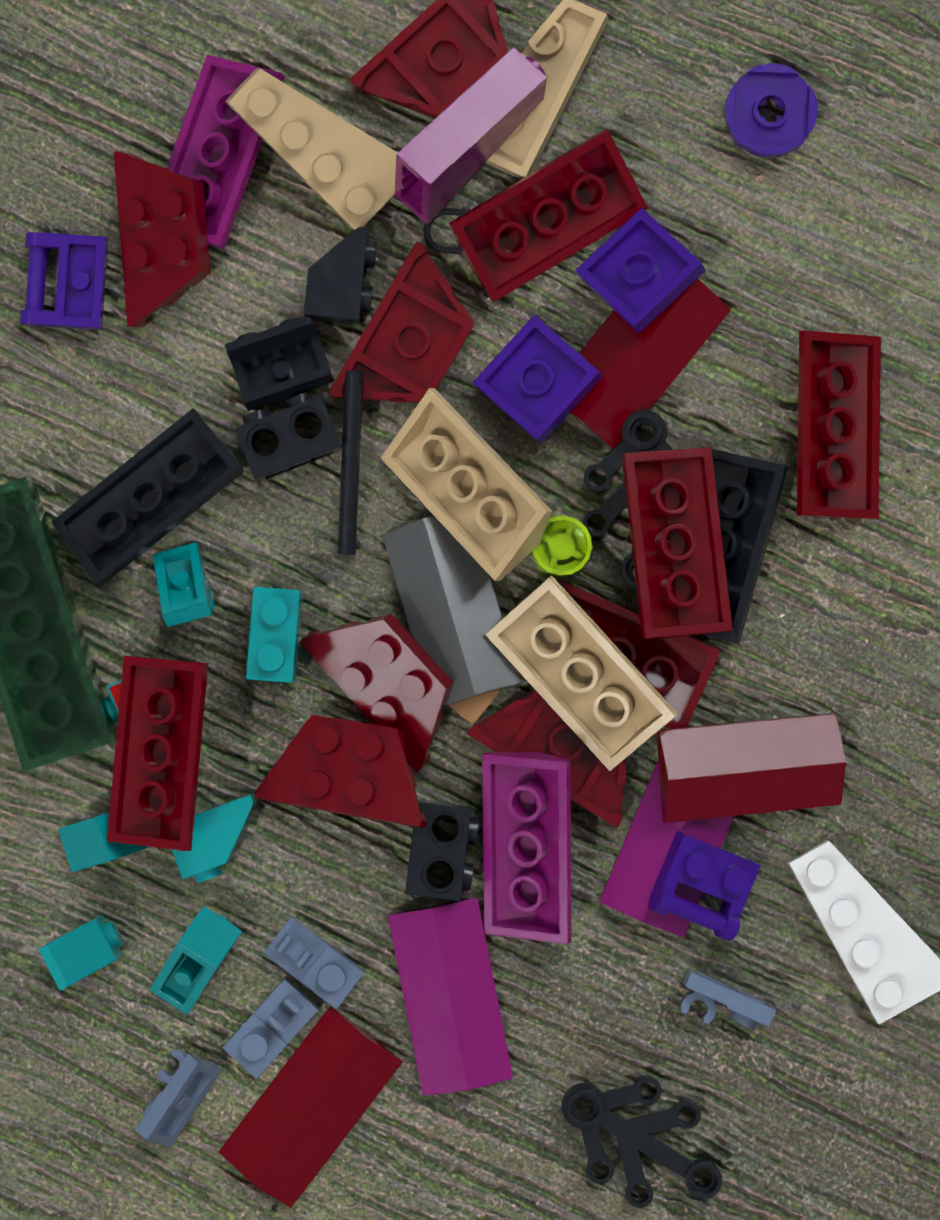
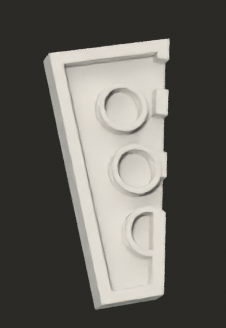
M826 840L787 862L877 1024L887 1021L940 991V959L830 841Z

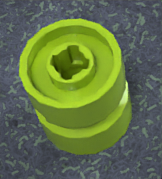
M565 515L551 517L548 520L539 546L531 552L532 558L536 566L546 575H552L556 578L569 577L579 572L589 560L592 551L591 536L587 528L575 518Z

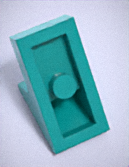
M197 542L153 554L161 611L166 626L170 627L184 622H191L212 615L215 605Z

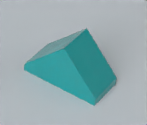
M109 812L58 829L71 872L112 861L146 849L148 846L108 842Z

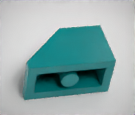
M254 793L195 815L192 851L172 850L182 880L194 876L196 883H200L223 874L220 865L226 864L231 860L257 803Z
M203 906L176 944L149 991L188 1015L242 931L232 925L225 917Z
M100 915L40 947L39 951L59 991L120 958L122 953L119 947L123 946L124 942L114 922L109 921L106 923L103 916Z

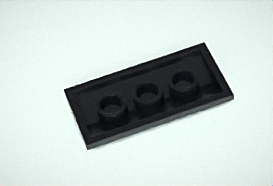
M192 408L51 523L99 587H102L244 471L198 412Z
M712 449L733 631L699 636L739 645L788 466Z

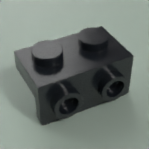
M312 316L290 318L283 321L279 326L259 333H245L235 341L225 344V349L232 364L247 411L334 382Z

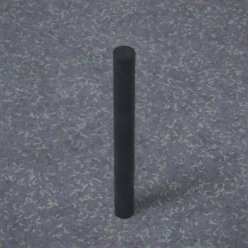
M345 370L338 554L343 555L356 554L364 371Z

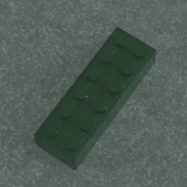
M27 477L0 485V702L23 772L115 743L117 734L104 702L105 695L35 481Z

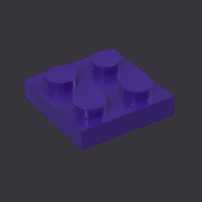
M641 208L575 271L587 286L639 334L706 270L692 253Z
M534 315L472 383L539 444H542L603 376L600 371Z

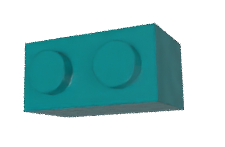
M254 587L246 679L296 683L303 591Z

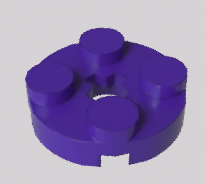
M761 64L747 71L745 75L735 82L726 99L724 117L727 129L737 147L746 150L752 155L763 158L785 156L801 147L814 128L818 105L813 89L810 85L808 87L805 80L798 76V72L782 64ZM768 99L775 100L776 108L783 109V116H777L773 123L766 122L765 116L759 115L758 108L765 107Z

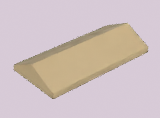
M429 388L383 453L381 459L493 580L500 581L539 546L552 510L435 388Z
M552 575L485 634L609 771L677 715V712Z

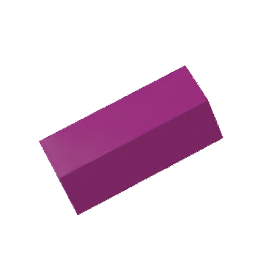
M211 55L206 56L167 168L203 182L208 247L224 249L263 141L225 101L256 68L260 67ZM260 68L282 82L285 79V75L280 72Z
M540 752L482 754L484 933L569 944L572 942L570 760Z
M657 760L599 903L641 922L684 938L690 921L670 913L663 916L649 910L648 902L655 882L677 831L721 848L734 816L670 823L662 822L659 761ZM679 882L674 891L675 896L695 904L699 903L703 893Z
M478 897L388 914L423 1096L468 1091L512 1079L513 1075Z

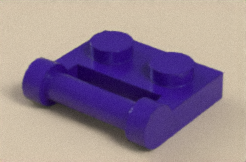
M40 232L26 233L25 248L29 249L26 306L25 310H21L20 325L102 330L108 253L107 237ZM48 250H59L55 311H44Z
M677 831L648 902L649 910L663 916L668 913L713 930L716 937L731 941L739 931L740 915L761 865ZM678 882L724 900L719 913L675 896L674 891Z

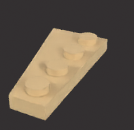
M562 0L529 39V45L521 54L524 57H532L543 68L547 76L544 99L485 162L486 164L519 179H523L533 172L609 20L606 13L576 0Z
M256 68L225 101L353 231L358 227H364L395 194L396 151L264 70Z

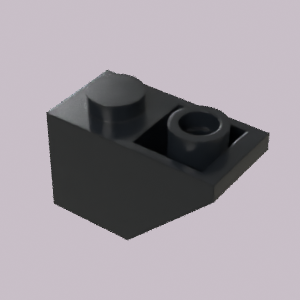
M358 227L308 268L304 305L305 317L312 316L313 321L361 326L362 314H370L373 287L365 286L366 268L375 269L377 241H369L368 228Z

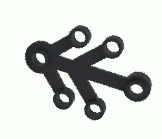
M639 410L627 417L622 426L623 441L599 464L591 465L584 473L585 485L591 491L602 493L611 487L612 475L623 466L622 454L673 450L666 442L668 430L665 421L659 414L650 410ZM645 425L652 427L653 437L649 441L642 442L637 439V431L640 427ZM601 470L606 473V482L602 486H593L590 482V476L593 472ZM625 484L598 510H591L584 516L582 524L587 528L591 537H605L611 530V522L627 508ZM594 516H602L605 520V527L600 532H592L589 528V521ZM632 552L623 560L621 572L624 580L637 588L636 579L633 574L634 561Z
M642 1075L636 1079L634 1084L603 1092L591 1083L584 1082L571 1086L562 1098V1113L571 1126L581 1129L588 1157L586 1172L592 1182L604 1184L614 1174L613 1163L604 1154L599 1130L600 1126L616 1136L627 1179L625 1195L627 1201L633 1207H646L653 1199V1189L649 1181L645 1179L639 1151L682 1176L688 1191L696 1198L709 1199L720 1191L722 1175L715 1163L707 1159L693 1161L650 1135V1133L679 1126L684 1129L695 1127L701 1119V1111L696 1102L691 1099H681L675 1103L673 1108L625 1120L610 1110L637 1101L645 1105L657 1102L661 1096L662 1089L655 1077ZM651 1082L656 1086L653 1096L645 1098L639 1094V1087L642 1083ZM586 1097L593 1102V1107L588 1113H580L575 1108L576 1102L580 1098ZM684 1106H691L695 1109L694 1118L687 1122L678 1118L679 1110ZM597 1161H603L609 1167L608 1172L603 1176H596L591 1172L592 1165ZM701 1169L708 1170L711 1173L709 1182L704 1185L697 1184L694 1181L695 1173ZM636 1185H643L648 1190L647 1196L642 1200H635L631 1197V1190Z

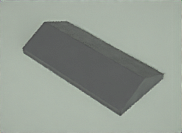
M435 516L423 518L382 535L411 635L453 681L448 701L442 708L522 684L519 671L485 635L502 619L490 575Z

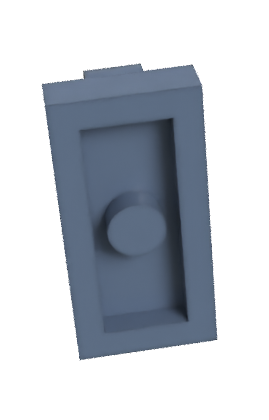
M291 916L263 953L335 1009L339 1007L365 972L294 916Z
M689 967L681 981L686 988L693 991L686 993L682 997L680 1011L687 1014L692 1002L696 1000L703 1001L706 1004V1010L701 1019L704 1023L709 1024L715 1017L716 1006L714 1000L724 1004L727 1009L732 1010L729 1016L730 1019L752 1029H755L757 1022L769 1027L775 1015L776 1009L771 1004Z
M284 978L227 1041L223 1049L257 1079L319 1008L287 978Z
M173 1049L171 1055L179 1061V1068L175 1074L162 1069L159 1070L157 1073L158 1077L167 1086L163 1092L160 1091L158 1096L147 1105L143 1118L135 1129L145 1140L169 1147L173 1145L222 1071L212 1061Z

